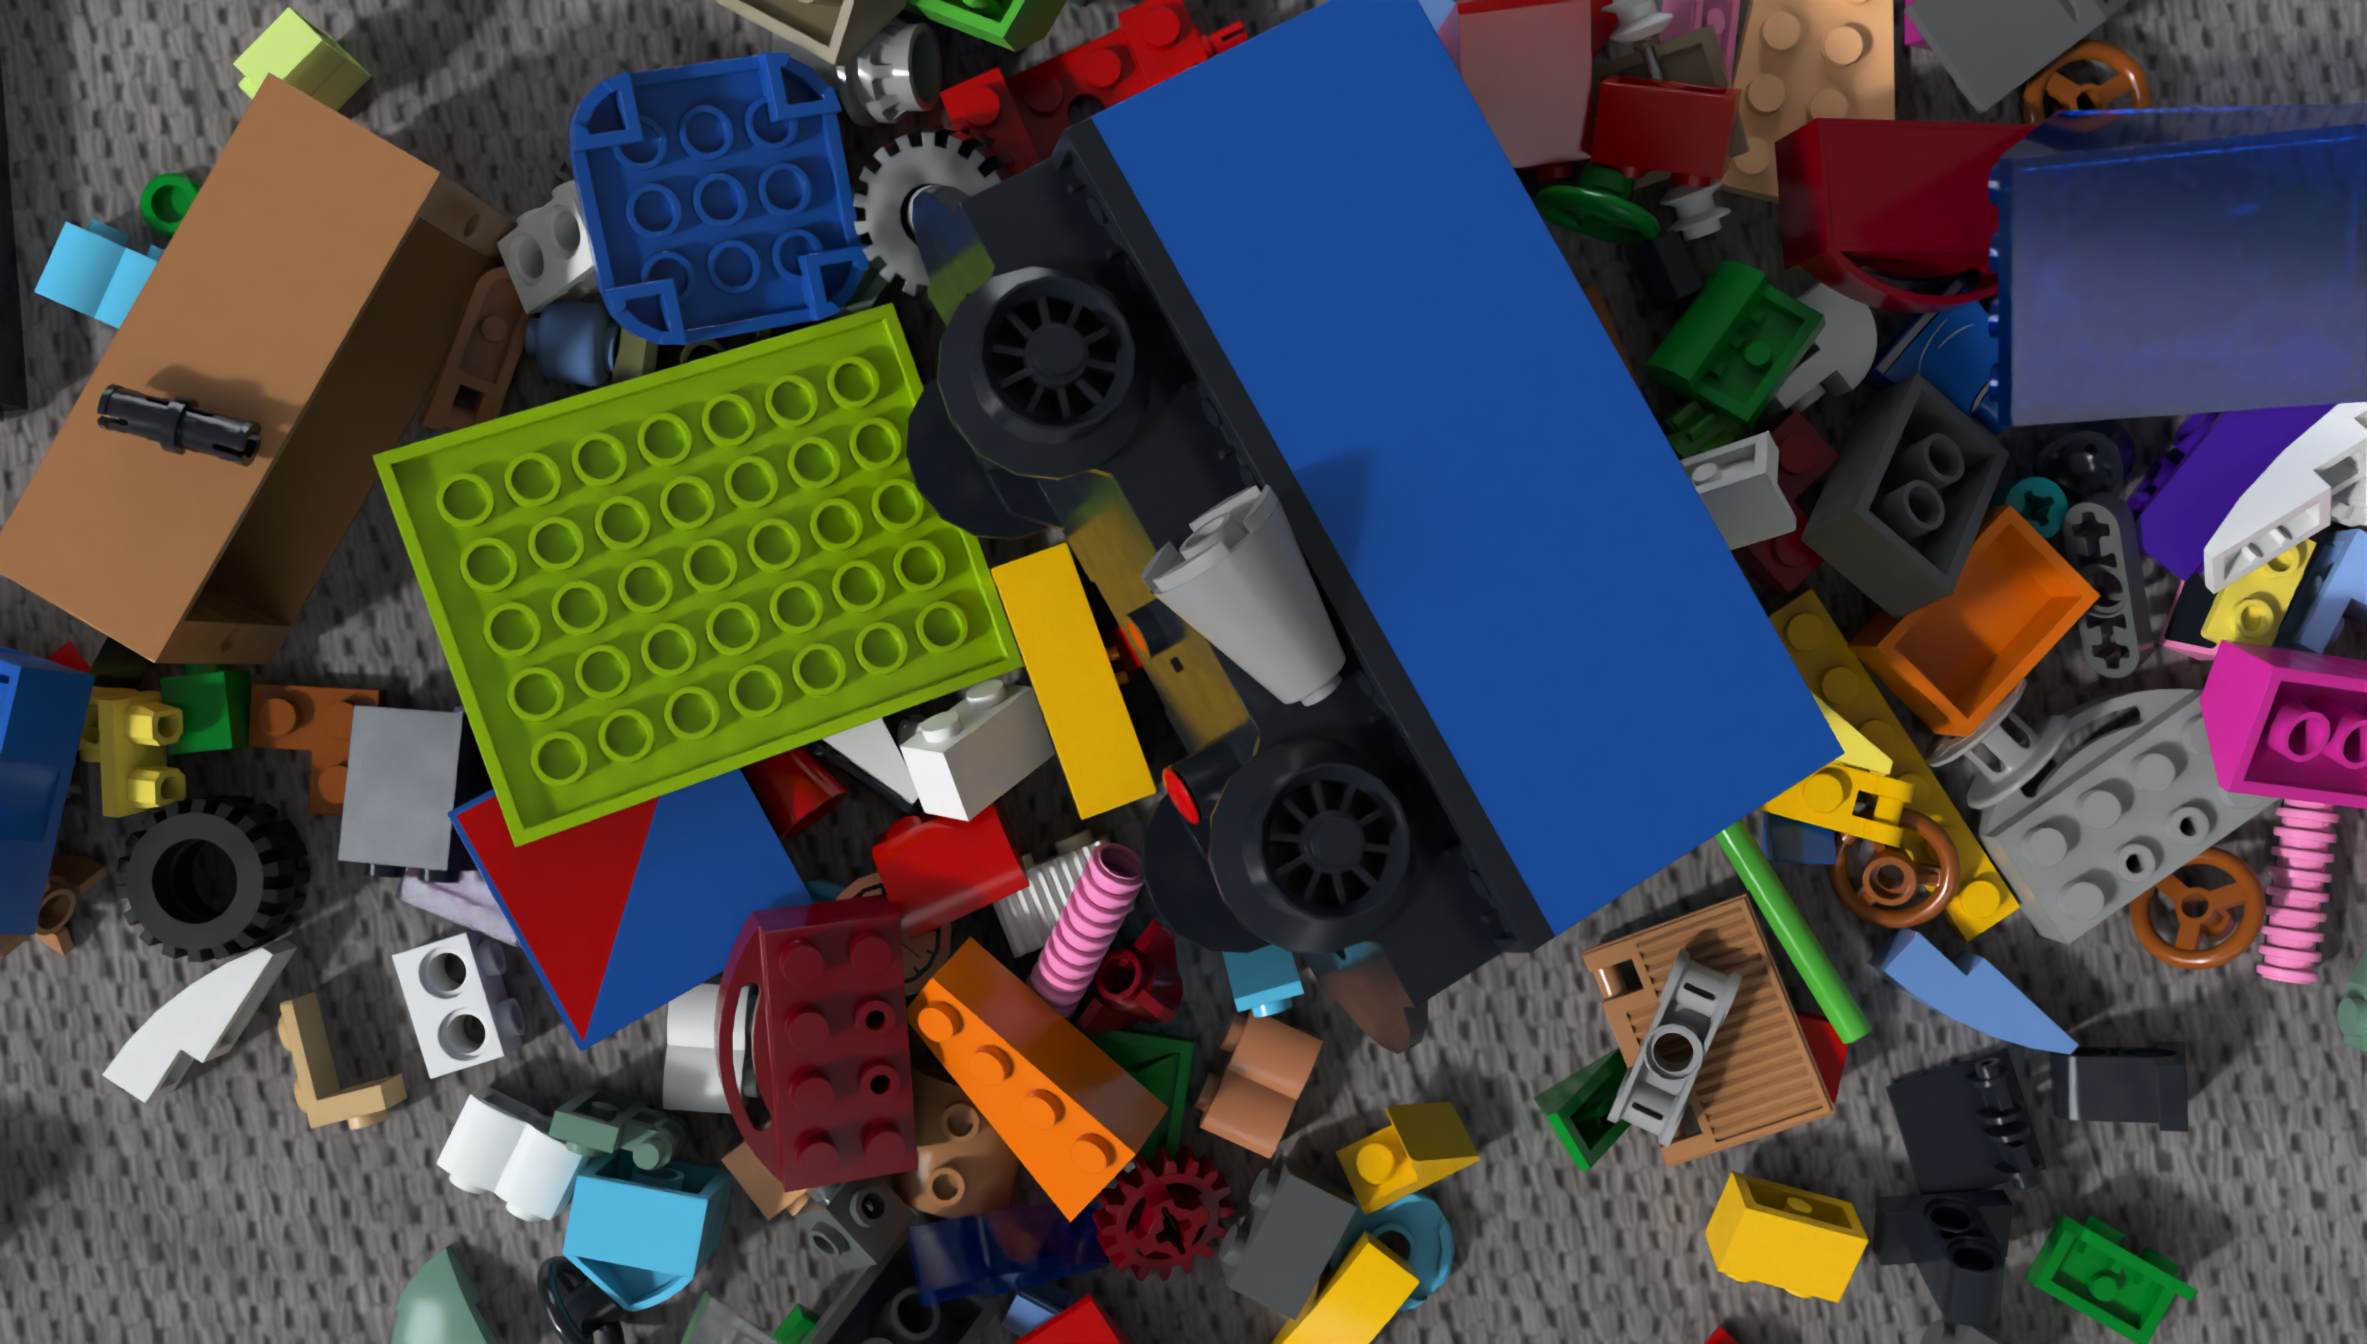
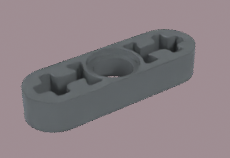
M2097 492L2087 496L2067 511L2063 519L2062 529L2068 563L2097 593L2098 591L2093 581L2096 571H2106L2113 574L2122 585L2123 595L2121 600H2109L2100 595L2092 606L2078 619L2082 650L2087 663L2093 670L2103 676L2122 678L2131 674L2150 657L2153 651V637L2132 511L2120 497L2107 492ZM2095 514V519L2098 523L2108 524L2110 531L2103 536L2099 527L2088 525L2087 519ZM2100 549L2101 555L2093 558L2091 555ZM2123 614L2124 617L2116 623L2115 617ZM2113 634L2118 645L2127 646L2129 652L2121 657L2118 647L2108 646L2107 639Z

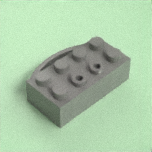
M2175 688L2134 689L2101 696L2069 709L2061 714L2066 715L2071 723L2068 735L2089 722L2114 711L2135 706L2139 709L2140 714L2120 728L2098 736L2077 748L2063 759L2043 781L2024 794L2020 787L1998 803L1975 810L1969 827L1970 831L2039 936L2069 945L2280 799L2228 792L2219 787L2199 702L2203 690Z

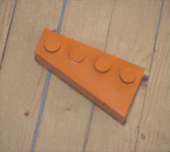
M969 937L932 976L906 1009L908 1023L1069 1222L1131 1161L1169 1109L972 937Z

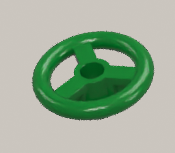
M1588 166L1584 170L1579 187L1550 186L1541 189L1535 196L1534 203L1537 211L1548 221L1569 231L1597 240L1622 245H1644L1655 240L1660 234V225L1657 219L1647 210L1629 202L1635 181L1632 178H1624L1622 172L1613 169Z

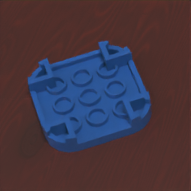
M763 52L753 56L630 73L627 71L603 80L578 103L568 127L569 157L599 292L609 314L629 334L653 344L688 345L689 343L808 321H819L841 312L840 308L855 294L864 270H868V259L862 250L868 247V244L862 245L860 235H856L854 221L857 220L855 207H853V196L837 118V112L842 111L833 86L828 87L810 66L791 58L789 53Z

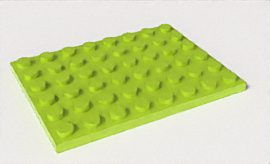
M893 302L372 455L515 848L1024 667L978 537L941 519L917 491L906 458L908 419L924 388Z

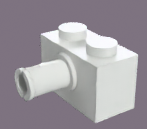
M998 679L986 680L972 686L966 692V698L947 712L936 714L930 718L918 714L908 715L910 721L903 719L897 730L898 745L924 812L964 821H970L1055 755L1033 687L1004 684Z

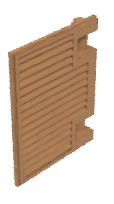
M1747 893L1581 952L1589 974H1594L1604 998L1602 1006L1627 1068L1633 1066L1660 1004L1658 1002L1659 996L1680 948L1690 952L1691 960L1728 976L1734 971L1743 975L1726 1019L1721 1028L1717 1029L1689 1093L1691 1096L1688 1104L1690 1103L1701 1131L1686 1135L1680 1122L1669 1147L1660 1144V1149L1668 1168L1836 1113ZM1632 959L1643 987L1628 992L1617 964ZM1664 1034L1655 1043L1660 1056L1670 1062H1682L1693 1053L1691 1043L1681 1034Z

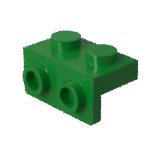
M2061 1213L2024 1278L2035 1287L2137 1344H2148L2175 1294L2192 1302L2198 1290L2177 1278L2183 1268L2181 1265L2147 1246L2144 1247L2140 1256L2123 1248L2121 1245L2127 1235L2092 1215H2089L2083 1225Z

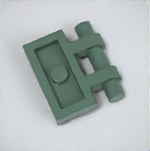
M589 1086L555 1110L548 1136L567 1141L566 1148L569 1151L588 1157H603L606 1152L613 1154L619 1148L633 1152L634 1163L639 1168L657 1170L663 1168L673 1159L674 1155L687 1145L690 1131L684 1119L676 1115L649 1108L650 1102Z

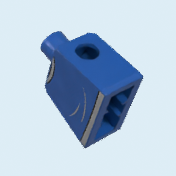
M1956 277L1936 287L1930 295L1946 296L1965 292L1969 289ZM1978 301L1942 312L1912 313L1875 354L1869 372L1861 381L1880 393L1918 372L1968 417L1972 415L1994 436L2006 430L2023 411V407L1999 386L2003 379L2019 363V353Z

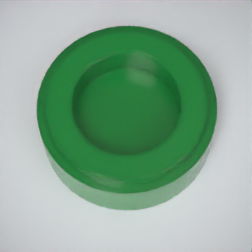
M165 173L155 177L146 185L141 195L140 209L143 219L152 230L172 239L202 185L179 173Z

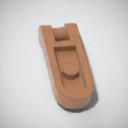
M506 266L484 270L474 278L469 286L432 389L422 405L419 425L438 432L443 427L456 431L497 419L525 344L528 322L536 314L526 315ZM459 386L479 393L472 410L453 403Z

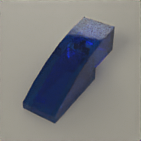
M1091 1201L1071 1222H1069L1057 1205L1052 1203L989 1211L909 1228L907 1244L922 1307L983 1292L984 1297H989L1109 1266V1256H1106L1096 1237L1099 1230L1092 1218V1212L1096 1211L1094 1202Z

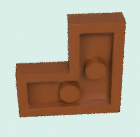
M252 684L249 747L312 750L309 814L342 816L354 705L386 707L387 690Z

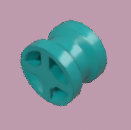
M2029 477L2003 484L1994 491L1988 507L2011 505L2044 539L2052 537L2062 529L2063 519L2068 511L2065 493L2057 483L2044 477ZM2038 508L2036 510V516L2034 518L2035 521L2030 520L2033 514V510Z

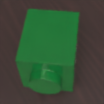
M184 664V676L160 678L162 703L179 708L183 713V734L177 743L167 744L168 755L249 748L252 686L250 671H227L226 664Z

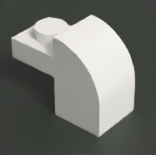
M1821 281L1796 299L1823 314L1826 325L1804 354L1803 359L1799 361L1766 407L1765 411L1769 416L1787 408L1791 412L1794 410L1801 412L1826 393L1820 384L1821 381L1834 397L1851 391L1860 384L1872 366L1877 349L1876 324L1868 305L1840 294Z

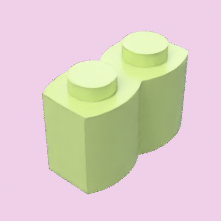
M290 6L233 63L245 75L238 83L239 87L252 100L269 72L336 112L372 77L333 38L319 27L314 26Z

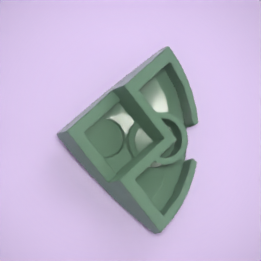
M449 1245L421 1267L408 1283L395 1308L398 1314L389 1344H499L476 1307V1304L482 1299Z

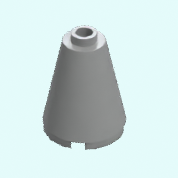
M1257 485L1248 487L1209 509L1189 524L1194 533L1180 546V552L1169 541L1145 566L1141 579L1153 595L1284 704L1301 701L1304 706L1313 705L1330 695L1341 683L1342 678L1338 672L1346 661L1345 654L1281 502L1269 485H1265L1262 491H1260Z

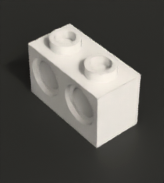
M575 180L556 187L551 192L553 199L543 207L520 215L516 219L518 227L496 243L526 315L542 312L544 307L555 299L585 302L599 292Z
M486 925L392 955L430 1079L506 1056L523 1046L520 1035H523L525 1032L523 1012L516 999H508L501 976L506 971L504 951L495 937L489 938ZM449 953L460 957L465 964L466 977L463 984L454 982L446 973L445 960ZM467 1014L477 1017L483 1023L485 1028L483 1044L471 1041L465 1034L464 1020Z

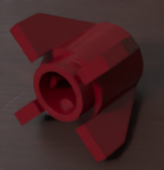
M1153 919L1135 942V947L1129 946L1114 951L1108 949L1095 975L1096 986L1102 1000L1093 998L1075 1022L1080 1029L1098 1036L1139 1021L1147 1024L1163 1021L1168 1024L1170 1023L1179 1008L1183 995V982L1177 969L1174 933L1169 928Z

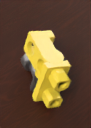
M93 686L78 747L80 765L75 760L66 799L70 798L73 793L79 794L82 797L85 811L89 813H103V816L115 818L162 808L166 805L183 801L186 798L185 774L181 773L179 768L167 767L166 745L177 743L183 734L182 710L163 704L160 691L148 690L139 692L129 688Z

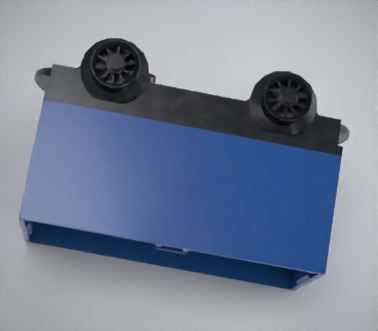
M1329 0L1064 129L1051 158L973 196L967 195L956 187L934 184L922 190L913 199L912 222L920 256L930 280L927 294L947 327L940 340L938 376L925 386L908 419L906 458L917 491L941 519L976 537L1013 540L1046 530L1049 527L1063 531L1090 581L1095 582L1119 624L1117 628L1102 638L1105 649L1116 646L1120 658L1110 661L1113 671L1118 673L1125 670L1128 676L1141 667L1145 669L1166 706V715L1189 753L1163 770L1162 778L1168 793L1159 800L1144 832L1141 868L1153 907L1179 936L1209 951L1249 953L1273 944L1285 951L1301 952L1328 1000L1339 1001L1357 1025L1380 1046L1399 1054L1422 1042L1428 1025V999L1501 953H1531L1845 753L1418 0ZM1257 485L1260 491H1262L1265 485H1269L1279 498L1346 657L1343 667L1338 672L1342 678L1339 686L1326 698L1310 706H1304L1301 701L1291 704L1281 702L1153 595L1141 579L1145 566L1169 541L1180 552V546L1194 533L1189 526L1191 522L1226 498L1251 486Z

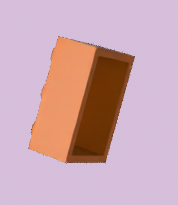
M2011 505L1987 507L1953 594L1897 619H1894L1882 608L1853 638L1847 647L1934 734L1968 738L2092 606L2100 595Z

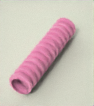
M2284 799L2283 807H2276L2275 815L2282 816L2281 826H2274L2273 835L2280 837L2279 845L2271 846L2270 852L2272 855L2277 856L2276 866L2270 865L2268 868V874L2275 877L2274 885L2266 886V894L2272 895L2271 905L2266 904L2265 914L2270 915L2269 924L2262 925L2261 933L2267 935L2266 944H2259L2258 952L2265 954L2264 963L2256 964V972L2262 974L2264 978L2310 985L2311 982L2319 981L2320 974L2313 971L2314 962H2321L2322 954L2315 950L2316 942H2324L2325 936L2324 933L2318 932L2319 922H2326L2327 914L2320 912L2321 902H2329L2330 896L2328 893L2323 892L2324 882L2330 883L2332 880V874L2326 873L2325 870L2326 862L2333 863L2335 856L2332 853H2328L2329 843H2336L2337 834L2330 833L2331 823H2338L2340 816L2333 813L2334 805Z
M1103 843L1094 848L1089 861L1082 871V876H1080L1075 884L1074 890L1067 900V905L1060 914V919L1056 922L1051 935L1045 943V947L1038 957V961L1025 982L1029 988L1069 1022L1092 981L1094 973L1107 953L1109 945L1122 925L1124 917L1130 910L1132 902L1145 882L1141 871L1142 858L1135 851L1120 844Z

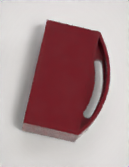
M1816 118L1774 142L1784 271H1807L1829 288L1855 301L1871 307L1903 313L1919 314L1955 309L2013 287L2033 275L2058 254L2048 125ZM1866 272L1903 281H1928L1950 277L1961 272H1976L1979 277V283L1977 287L1957 294L1946 296L1926 295L1898 289L1877 280Z
M885 894L752 911L732 947L723 971L714 1020V1048L718 1075L730 1112L741 1135L755 1156L782 1183L785 1192L918 1170L900 915ZM748 983H755L759 986L753 1014L751 1041L755 1076L762 1098L770 1114V1119L764 1126H755L751 1123L740 1097L733 1064L735 1012L741 989Z

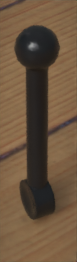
M821 739L807 744L806 749L815 760L827 761L894 805L907 816H919L923 810L915 803L912 805L903 799L900 794L833 751L831 745Z

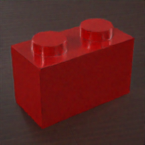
M1610 74L1601 82L1590 162L1607 164L1606 168L1622 172L1624 178L1645 177L1647 169L1670 172V181L1676 184L1694 187L1709 186L1711 178L1722 179L1729 169L1742 89Z

